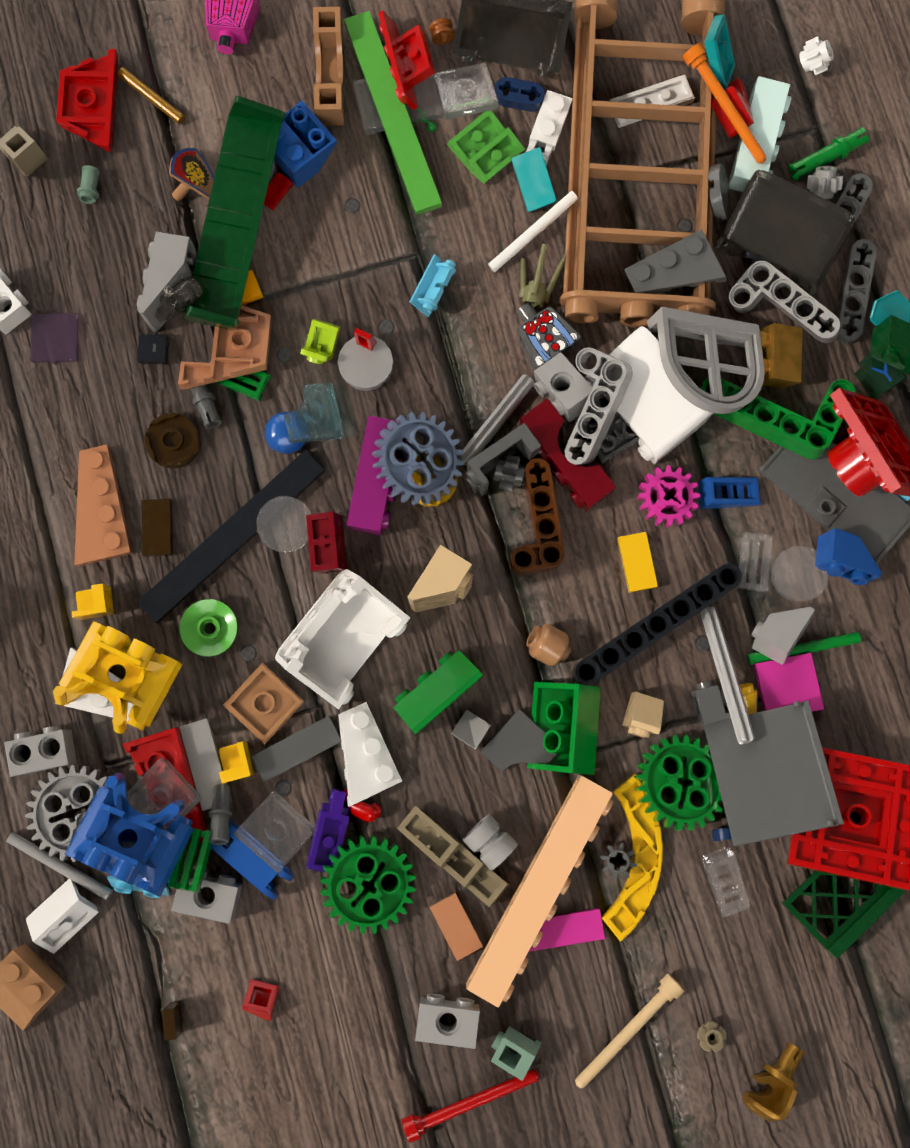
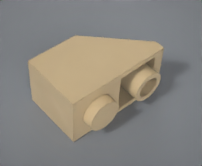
M632 692L622 726L629 728V734L642 738H649L650 734H659L664 701L639 692Z

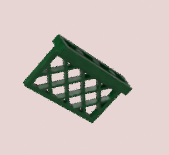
M815 870L781 904L823 946V949L832 958L838 959L907 890L874 883L875 891L871 895H859L858 880L853 879V895L837 894V876L839 875ZM820 875L832 876V893H816L815 880ZM811 885V892H803ZM799 895L811 896V914L799 913L791 903ZM816 896L832 897L833 915L816 914ZM837 897L854 898V911L849 916L838 915ZM859 898H865V900L859 905ZM804 917H812V925ZM816 918H833V932L826 939L817 931ZM838 919H845V920L838 926Z

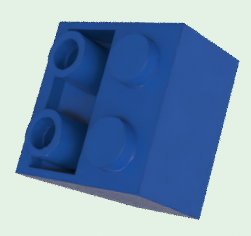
M300 101L286 112L285 120L281 125L274 160L293 184L299 188L320 171L337 144V140L303 101Z

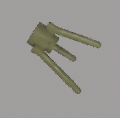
M546 243L542 244L534 281H529L528 285L526 259L521 258V289L519 298L522 299L523 305L530 303L534 309H541L544 304L549 303L550 294L565 266L564 254L545 290V284L540 282L547 251Z

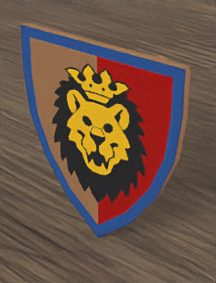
M196 148L179 150L171 158L169 175L181 182L172 193L173 198L181 201L192 189L209 200L214 175L207 162Z

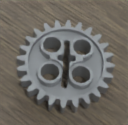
M78 764L71 765L69 771L66 766L59 767V775L55 772L47 773L49 781H38L42 790L31 791L32 795L36 797V801L27 802L26 805L34 809L33 812L25 814V817L33 819L34 823L27 826V829H36L37 833L31 839L32 841L42 840L39 847L40 850L50 847L49 857H53L60 852V861L67 860L69 856L65 855V852L86 812L54 823L50 819L77 808L89 806L98 788H103L109 776L100 779V769H95L90 774L89 765H84L81 770H79ZM83 786L90 790V798L87 802L80 797V791ZM55 796L60 797L62 801L59 811L55 810L52 806V800ZM63 824H66L70 829V835L67 839L63 838L60 834V828ZM71 858L72 862L78 861L74 858Z

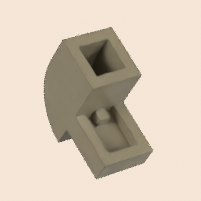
M14 126L0 138V151L26 177L30 176L48 160L37 143L19 126Z

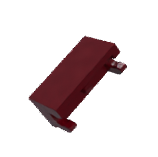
M333 511L306 515L311 572L328 574V571L342 572L347 569L343 516Z

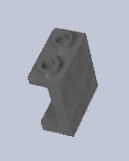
M523 423L468 461L466 472L468 478L465 480L474 493L479 491L484 496L487 494L489 481L484 475L496 468L498 459L506 461L507 454L513 456L519 452L524 461L528 463L530 460L538 457L541 445L526 424Z

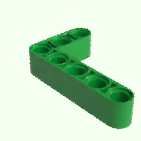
M709 378L703 382L701 387L705 392L710 391ZM721 378L723 397L736 395L743 389ZM838 379L834 381L822 398L812 420L758 395L743 407L744 409L727 414H713L800 456L815 460L820 458L827 450L843 420L835 413L833 409L835 403L830 394L838 388L855 393V387L848 380ZM758 415L766 416L769 421H762ZM822 416L831 419L832 423L826 422ZM784 427L791 428L795 434L788 433ZM810 439L817 440L821 446H815Z

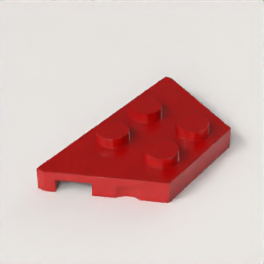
M116 49L107 50L109 55L93 61L91 57L82 61L79 65L60 70L56 122L61 128L108 152H112L119 56Z

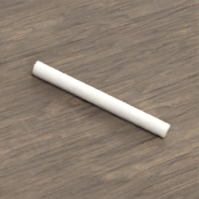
M570 191L488 264L491 270L495 273L574 204L578 200L577 195Z

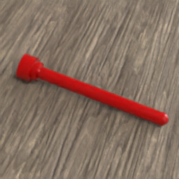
M530 1070L526 1073L523 1081L514 1077L423 1117L420 1115L414 1117L411 1114L402 1118L401 1121L408 1142L412 1143L421 1139V1135L425 1134V1130L537 1082L540 1078L539 1072L537 1070Z

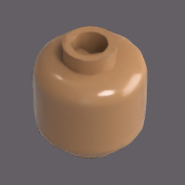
M544 624L540 627L536 626L531 631L526 646L529 647V654L548 666H554L560 661L564 662L571 652V647L568 646L569 636L550 624Z

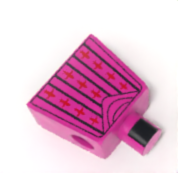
M205 0L206 27L210 38L213 41H218L217 50L219 52L232 54L234 43H249L260 11L259 0Z

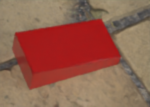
M277 172L268 185L264 205L274 211L294 185L292 181Z
M358 328L355 329L356 344L372 351L377 343L374 337Z

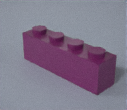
M368 415L347 520L349 530L382 536L383 529H388L391 513L387 512L388 502H393L395 496H391L393 490L391 486L385 489L382 488L386 482L385 478H376L382 471L381 468L373 467V464L378 462L379 458L372 456V453L381 449L374 444L376 440L383 439L379 432L383 429L389 430L386 424L390 421L396 423V420ZM395 450L394 457L398 462H401L402 459L397 457L398 450Z

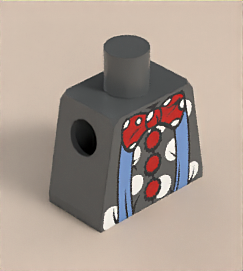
M527 303L517 311L523 324L517 328L516 336L533 372L559 352L565 356L579 346L581 336L553 308L547 307L540 313H537L533 306Z

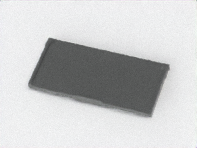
M810 439L815 446H821L817 440ZM833 441L824 454L815 460L807 459L779 446L759 468L758 472L798 504L823 528L828 531L837 528L859 536L876 564H878L910 526V506L896 494L887 493L881 485L862 497L853 494L837 476V469H833L830 464L828 451L836 446Z

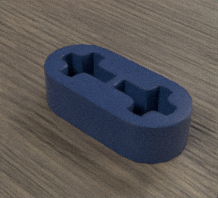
M503 77L495 84L494 98L503 107L535 112L542 106L545 91L538 83ZM505 88L510 89L508 96L503 95ZM531 93L536 94L534 101L529 100Z

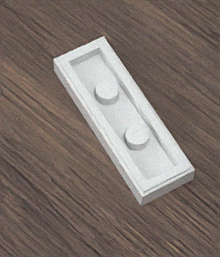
M684 74L610 99V102L685 106L693 103L695 97ZM615 118L618 128L641 121L640 119Z

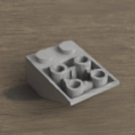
M156 232L154 241H151L149 244L148 256L150 261L148 268H145L143 271L144 289L143 294L138 296L137 310L153 332H158L188 295L197 251L190 237Z

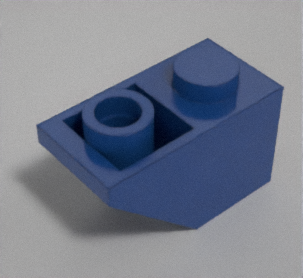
M837 528L818 536L815 568L826 571L830 576H840L848 579L855 585H866L868 582L881 577V570L859 536Z

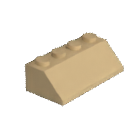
M440 545L408 595L411 610L421 612L455 604L458 598L464 600L472 587V577L474 575L471 573L472 564Z

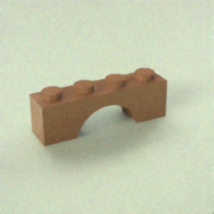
M313 7V34L316 56V83L314 84L315 116L324 126H345L344 47L341 8Z

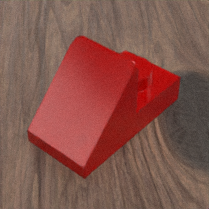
M737 78L728 85L725 92L749 127L754 124V119L745 85L740 78ZM712 98L711 106L725 132L732 138L738 133L716 98Z

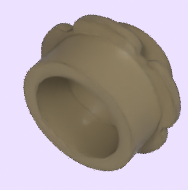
M709 1021L700 1026L697 1038L700 1040L699 1045L703 1050L718 1052L724 1047V1040H726L727 1034L723 1027L718 1026L717 1022ZM711 1034L715 1036L713 1040L709 1038Z

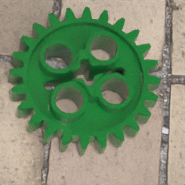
M673 735L670 737V744L665 738L660 739V747L656 744L649 746L652 754L647 752L642 754L646 763L636 765V767L643 771L642 774L634 776V779L642 781L641 786L634 788L635 791L643 792L644 794L638 802H647L649 804L644 812L650 813L654 811V822H659L664 818V828H670L673 822L675 831H682L683 825H685L687 831L694 830V822L699 828L705 827L704 818L709 822L714 821L715 818L712 811L716 813L723 811L718 805V802H722V797L712 757L708 753L709 745L706 744L699 747L700 738L694 739L690 744L688 735L682 736L680 742L677 735ZM682 757H685V759H686V762H685L684 766H683V762H682V760H681ZM665 759L671 760L674 764L672 774L667 773L663 767ZM694 762L698 763L702 768L700 778L696 777L692 772ZM681 778L682 781L686 782V787L677 784V779ZM663 788L669 789L672 794L670 803H665L661 798ZM693 791L700 797L698 807L693 806L690 802V795ZM680 799L682 804L681 809L678 808V803Z
M361 835L357 845L351 839H348V849L345 850L339 845L337 848L340 855L338 857L332 854L329 855L333 865H323V870L329 874L328 876L320 877V882L327 885V887L320 890V894L322 896H329L323 901L324 907L333 906L329 912L331 918L340 915L337 921L339 926L348 921L349 932H352L356 925L359 926L362 935H364L367 926H370L373 934H376L377 925L379 924L385 930H388L387 921L391 919L397 924V912L407 914L403 904L413 903V900L407 895V893L416 891L413 885L408 884V882L416 879L413 873H407L413 865L411 862L402 863L407 855L404 851L396 855L398 846L395 843L387 848L388 840L386 838H383L380 844H377L375 835H372L369 843H366ZM363 857H371L373 860L371 867L367 870L358 869V862ZM381 862H384V867L381 868L376 875H374L378 869L379 864ZM385 875H395V882L392 886H381V880ZM372 879L373 888L366 887L364 889L362 882L364 880L369 882ZM344 882H353L355 888L350 894L344 895L339 892L340 886ZM360 895L358 903L355 906H351L352 901ZM376 899L378 900V905L374 911L367 912L363 910V905L367 900Z

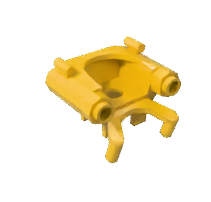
M93 621L58 683L61 686H56L53 690L54 700L56 704L65 706L85 694L104 696L114 707L112 722L116 733L123 734L127 729V724L143 731L145 726L150 727L183 664L164 654L155 653L156 649L137 639L131 641L128 635L110 626L105 627ZM114 665H122L126 670L124 679L119 682L111 681L108 676L110 668ZM129 702L133 704V706L127 716Z

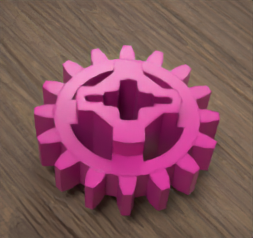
M667 465L663 473L657 467L654 470V476L648 473L644 477L647 483H641L638 487L644 491V493H640L637 496V500L644 501L639 510L647 509L649 513L645 519L656 518V526L662 521H665L666 528H670L673 521L680 526L683 523L682 517L689 520L693 516L689 510L695 511L699 506L693 502L700 497L699 493H693V489L698 484H690L688 480L691 474L682 476V468L680 467L675 472H672L671 466ZM663 479H670L676 482L666 483ZM682 489L685 491L686 501L682 498ZM650 492L655 496L654 504L651 502ZM670 492L673 496L670 500L666 501L663 497ZM670 510L676 514H664L661 511Z

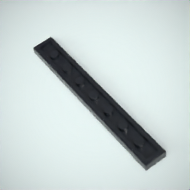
M306 450L303 451L137 601L138 605L158 624L324 474L325 470Z

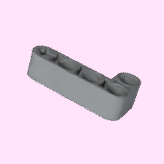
M757 261L752 264L729 292L732 308L738 313L750 312L764 297L818 341L830 343L839 335L840 321L837 316L766 261ZM759 271H767L769 277L764 282H757L754 280L755 274ZM780 288L790 289L791 294L786 299H778L775 296V293ZM740 293H748L750 295L749 301L745 304L736 303L735 298ZM801 305H809L813 308V312L809 316L801 317L797 314V309ZM819 313L821 314L819 315V321L826 326L832 323L833 332L825 331L821 333V325L816 321Z
M589 347L579 351L575 360L579 371L596 379L565 448V457L570 463L575 465L590 464L596 458L633 376L632 368L626 362ZM595 354L597 363L594 368L588 369L587 359ZM616 366H621L622 376L617 381H614L611 376L612 370ZM607 392L610 395V402L603 408L600 405L599 399L603 393ZM594 418L598 422V428L595 433L591 434L587 426L589 421ZM582 437L592 439V441L587 442V440L582 439ZM578 447H582V451L585 452L584 457H580V453L577 452Z

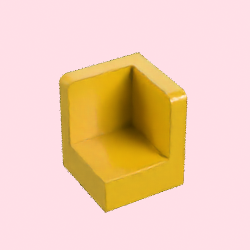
M103 583L91 585L89 590L76 592L78 611H72V618L84 620L114 615L110 586Z
M247 741L238 742L237 744L219 749L223 771L219 772L222 783L255 775Z

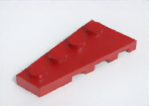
M175 727L122 744L126 753H130L135 763L134 768L138 775L143 777L149 789L147 792L152 801L156 802L160 811L173 801L180 799L186 805L184 810L178 815L193 821L190 826L193 829L207 830L180 728ZM200 837L199 843H202L203 838Z

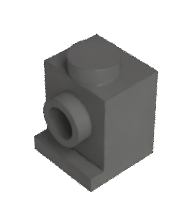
M713 680L696 684L698 690L690 691L699 725L731 718L729 712H725L724 707H727L723 690H719L718 685H714Z

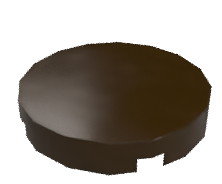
M174 412L162 414L153 419L147 433L145 432V450L150 458L161 467L170 469L182 468L193 462L199 454L202 444L200 431L195 423L186 416Z

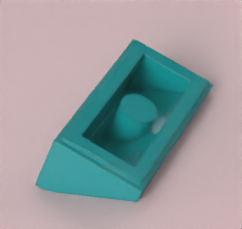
M538 147L511 158L527 212L554 204L557 200L541 148Z

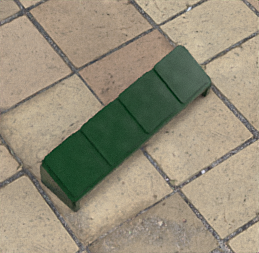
M235 96L231 104L183 320L233 330L239 325V312L281 125L286 116V113L241 96Z

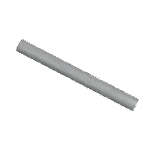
M12 832L7 838V843L101 898L108 900L113 893V889L65 861H60L58 857H49V852L44 849L40 850L39 846L15 832Z

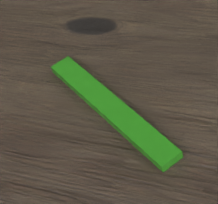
M370 11L344 19L345 27L416 216L442 207L441 199L405 104H402L396 95V81L391 75L390 64Z

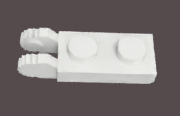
M549 90L546 92L526 151L533 150L536 146L545 148L542 155L546 166L552 151H555L573 99Z

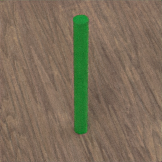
M859 632L799 643L795 645L788 657L861 643V636ZM759 652L746 654L749 665L772 661V659Z

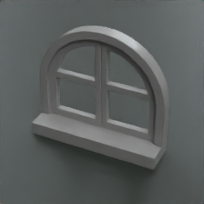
M661 307L647 320L648 330L658 332L661 362L669 381L691 404L708 412L727 414L742 409L755 399L760 392L765 371L759 325L667 307ZM675 336L705 341L707 361L678 356ZM717 343L745 348L747 368L719 363ZM681 365L708 369L711 394L697 387L685 374ZM720 371L746 375L747 380L743 389L736 395L723 397Z

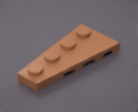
M107 444L79 451L74 565L77 567L133 554L111 449Z

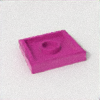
M811 653L788 657L783 665L774 660L753 664L763 711L793 705L795 701H800L801 703L807 700L812 712L824 709Z

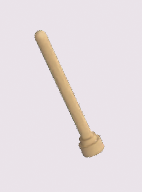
M669 973L659 981L661 983L658 987L659 992L580 1073L575 1080L577 1087H586L668 1000L670 1002L674 998L677 1000L685 992L682 986Z

